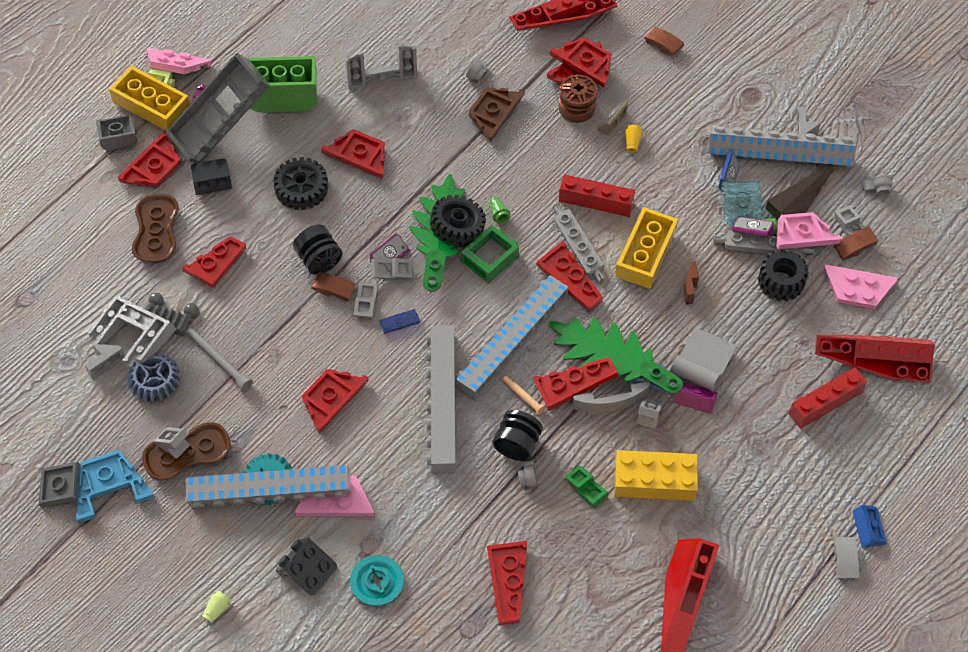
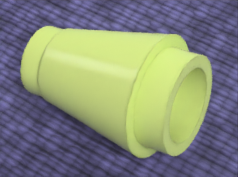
M220 591L212 594L202 617L213 623L230 606L229 602L231 599Z

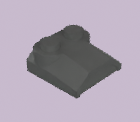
M132 113L96 120L99 142L102 149L113 151L124 147L130 148L136 144L137 138Z

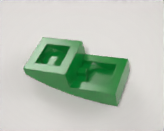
M580 465L565 476V480L593 508L608 497V491L596 483L593 475Z

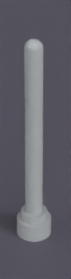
M193 328L187 330V334L235 379L236 386L242 392L247 391L252 386L253 380L248 375L240 374Z

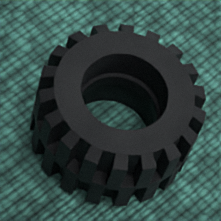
M782 249L779 252L775 250L773 254L769 253L767 258L763 259L758 282L760 283V289H764L763 293L765 295L769 294V298H777V301H781V299L789 301L790 298L793 300L797 295L800 296L802 294L809 272L808 265H805L806 261L804 258L800 259L801 256L798 253L795 255L793 254L794 251L786 252V250ZM783 272L791 276V278H781L775 273Z

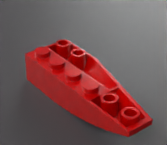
M551 0L509 16V19L516 31L531 30L588 19L616 8L617 3L615 0Z
M817 335L815 354L893 380L931 382L935 344L929 339L903 337Z
M701 538L677 541L665 576L661 652H685L717 556L719 544Z

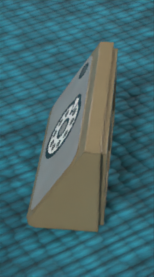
M625 100L615 106L598 127V130L609 135L627 113L628 101Z

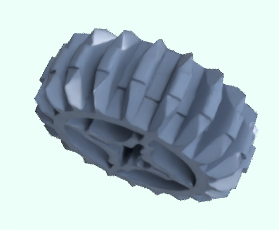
M154 353L143 363L140 361L133 362V367L129 368L127 376L128 386L139 400L143 398L147 402L151 399L155 403L156 399H159L162 402L163 397L170 398V393H175V388L180 385L181 375L176 361L172 360L170 356L165 357L163 353L159 356ZM166 371L169 372V376H168L167 380L164 379V376H165L164 373H165ZM143 375V376H144V379H143L144 382H143L142 384H140V383H139V380H140L141 376Z

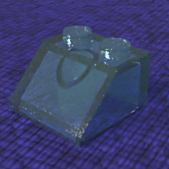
M760 181L723 182L720 197L724 225H734L739 217L761 219L762 195Z

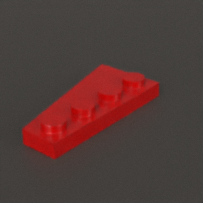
M564 240L537 261L536 266L546 275H551L568 286V294L588 312L603 301L602 295L591 279H588L582 266H579L575 256L568 250Z
M608 357L585 363V366L578 368L573 366L566 371L550 372L549 375L543 377L535 376L533 379L546 407L550 411L572 400L573 396L584 394L618 377L619 374L611 358Z
M527 541L487 546L499 626L520 623Z

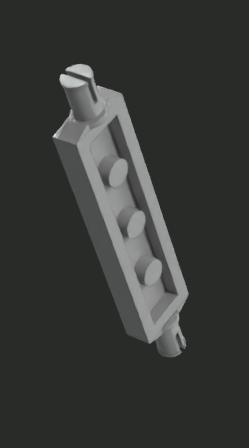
M559 203L554 204L552 208L557 215L553 219L587 276H595L598 283L604 282L606 279L601 273L604 269V264L570 209L563 211Z
M728 231L725 237L714 235L713 243L724 244L726 250L760 254H773L775 250H778L777 236L765 237ZM800 247L784 250H786V252L794 251L793 254L796 255L798 253L800 256H802L803 253L814 255L815 247Z

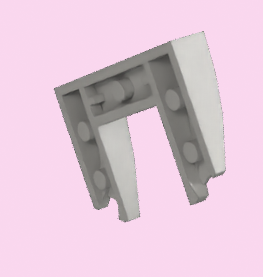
M398 43L397 64L365 70L363 50L358 51L357 54L350 58H345L348 89L417 77L416 46H405L402 43Z
M116 295L89 330L88 335L90 337L95 336L96 341L93 344H104L125 323L143 331L123 358L125 363H130L131 360H139L143 363L164 345L176 328L170 321Z

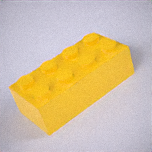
M132 65L109 89L113 103L165 131L171 127L190 105L188 95Z
M643 207L619 258L615 277L651 289L676 233L678 219Z
M616 451L614 497L695 501L698 491L697 454Z

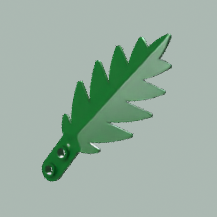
M452 174L446 177L442 187L431 185L432 193L436 200H441L444 196L447 198V195H452L453 198L454 195H459V198H461L465 193V189L454 188ZM419 197L422 206L429 214L415 210L412 211V214L425 229L410 226L409 229L417 240L424 245H417L416 248L427 256L423 286L426 290L435 292L442 285L446 258L457 255L459 251L451 250L456 248L452 242H450V245L446 244V240H439L440 236L436 237L434 231H431V226L429 225L430 214L434 204H436V200Z
M575 317L571 319L569 325L555 321L549 322L550 327L560 335L554 341L555 345H576L563 356V360H574L591 356L579 366L581 367L585 366V363L610 357L619 374L618 377L629 374L625 378V382L642 376L668 394H676L681 391L683 386L682 380L653 362L650 348H647L643 355L640 341L634 331L630 332L624 346L622 334L615 322L612 323L607 338L596 318L592 319L588 331ZM670 382L676 383V385L672 386L670 385Z

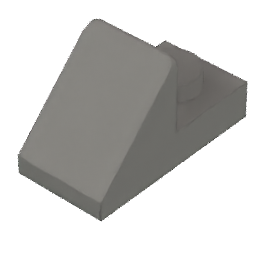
M799 107L796 118L797 134L805 135L811 133L817 135L821 123L809 122V115H806V107Z
M93 344L98 357L91 359L85 365L88 375L94 380L123 360L125 356L122 348L117 345Z
M645 397L639 407L637 424L653 429L656 428L664 402Z
M166 427L153 441L174 458H178L189 447V443L185 440L188 433L180 428Z

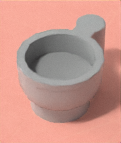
M476 60L467 71L466 77L480 82L487 72L485 69L488 64L482 60Z
M880 175L872 180H866L863 182L865 192L876 190L877 195L889 194L893 184L892 176Z
M534 460L523 462V470L518 471L521 486L537 487L538 479Z

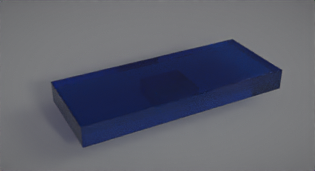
M412 309L380 319L379 323L383 333L386 334L418 324L420 319L416 310Z

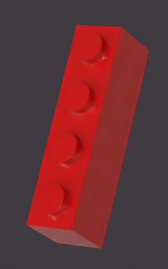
M564 174L559 189V202L630 217L636 190Z
M854 367L793 402L789 415L801 429L862 394L867 381Z

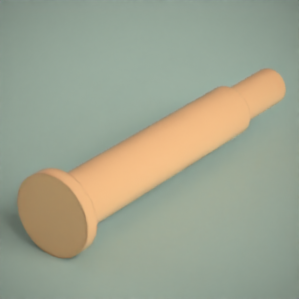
M507 376L503 378V381L510 386V389L536 411V415H540L544 411L545 406L535 401L518 384Z

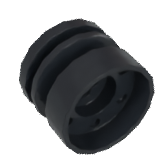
M317 224L306 228L299 233L293 242L294 251L302 259L307 270L314 275H317L318 272L325 273L338 264L343 255L342 249L324 225Z
M508 410L503 416L500 428L495 433L492 445L500 454L515 461H528L534 452L535 443L538 442L539 436L542 434L543 426L538 419L529 413L520 410Z

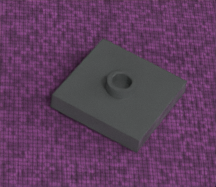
M78 461L41 469L38 503L41 508L78 501L81 464Z

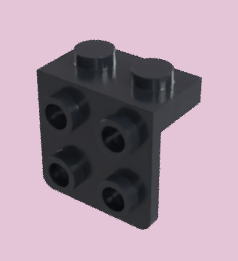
M225 158L191 165L196 195L232 189Z
M310 538L297 539L290 548L292 550L290 553L284 555L278 561L279 566L275 571L280 576L289 575L308 594L315 595L336 569L337 563Z

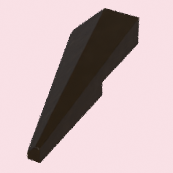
M826 165L767 200L765 209L777 220L781 215L807 212L823 185L826 184L829 176L834 172V165Z

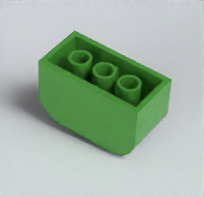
M316 56L248 58L270 85L252 105L251 110L260 113L303 112L316 106Z

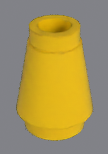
M629 125L625 130L627 151L630 153L637 152L643 134L642 128L638 125Z

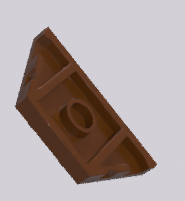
M486 87L469 110L468 116L485 137L492 142L525 95V90L519 89V92L508 91V88L496 89Z

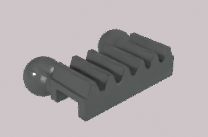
M153 293L149 296V304L145 309L170 321L176 328L173 334L183 337L187 325L199 313V308L194 303L185 305L184 315L180 311L176 313L173 309L169 311L166 307L162 309L160 306H162L164 298L160 293Z

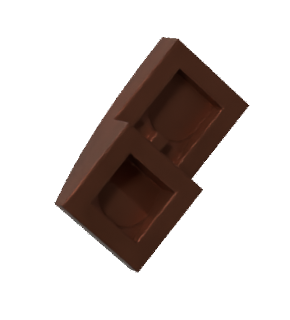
M654 27L645 36L647 43L659 46L661 52L675 55L684 46V42L658 27Z
M869 226L843 238L840 244H834V247L841 259L845 260L859 255L861 250L877 245L878 239Z
M696 261L691 263L688 270L684 292L685 305L693 304L694 288L697 287L699 280Z
M318 272L311 289L327 297L332 294L348 302L355 283L332 274Z

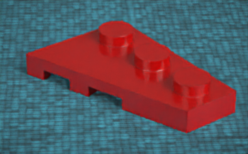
M230 236L214 246L212 251L204 256L200 255L190 265L186 264L183 266L182 270L214 288L246 250V244Z

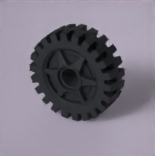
M300 157L299 161L296 158H292V162L287 160L285 161L286 165L282 163L280 169L277 168L273 180L277 199L284 206L287 204V207L290 209L294 206V210H299V207L302 210H306V206L311 209L313 204L319 205L320 201L324 200L328 190V177L325 168L323 169V166L318 164L316 160L312 162L311 158H307L304 161V157Z
M447 195V198L444 196L441 200L436 201L430 215L429 225L431 226V231H434V235L436 237L440 236L439 240H446L448 245L452 242L453 246L457 247L459 243L460 247H465V244L468 246L483 233L486 223L485 212L483 213L482 207L478 208L479 204L477 202L473 204V200L470 198L467 201L465 196L459 198V195H454L453 198L452 195Z

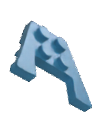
M120 450L80 462L79 497L76 513L78 523L96 518L91 499L132 486L137 504L155 498L151 488L146 485L142 477L138 475Z

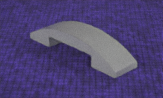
M650 382L632 384L628 393L594 399L593 393L573 396L572 406L575 410L589 413H608L622 410L644 399L649 394Z

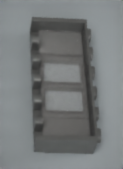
M236 53L224 68L218 72L215 78L207 84L206 88L194 99L190 106L183 111L182 115L171 125L166 133L188 161L200 163L270 85L248 58Z

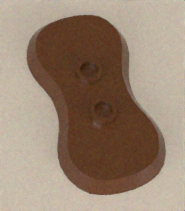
M152 194L143 197L137 203L135 213L139 222V231L133 241L132 252L138 260L157 263L163 262L173 255L176 249V241L172 233V224L179 210L178 202L174 197L166 194Z
M214 422L198 425L188 433L185 440L189 443V447L178 458H174L154 442H151L145 447L142 454L144 468L152 478L168 480L192 465L218 462L225 458L230 451L231 443L227 431L223 426Z

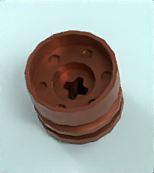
M572 75L564 79L561 83L559 94V112L561 116L574 123H581L591 119L595 113L597 86L591 78L584 75Z

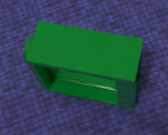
M493 225L461 251V262L488 284L519 257L518 243L508 238L501 229H497ZM490 239H493L505 248L507 252L489 266L475 253Z

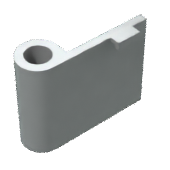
M695 327L680 356L677 355L674 359L670 372L713 392L727 365H729L737 345Z

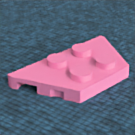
M147 48L146 52L150 68L180 74L198 71L201 66L209 68L212 62L210 59L190 56L189 53H174L172 50Z
M813 212L781 215L778 219V250L840 244L842 237L840 235H833L829 231L830 227L822 222Z
M826 264L824 267V273H827L829 285L834 291L836 302L875 310L880 301L885 298L888 291L897 282L896 277Z
M351 476V494H346V497L335 498L334 495L326 496L324 499L305 497V500H302L297 506L295 514L296 516H374V510L357 477Z

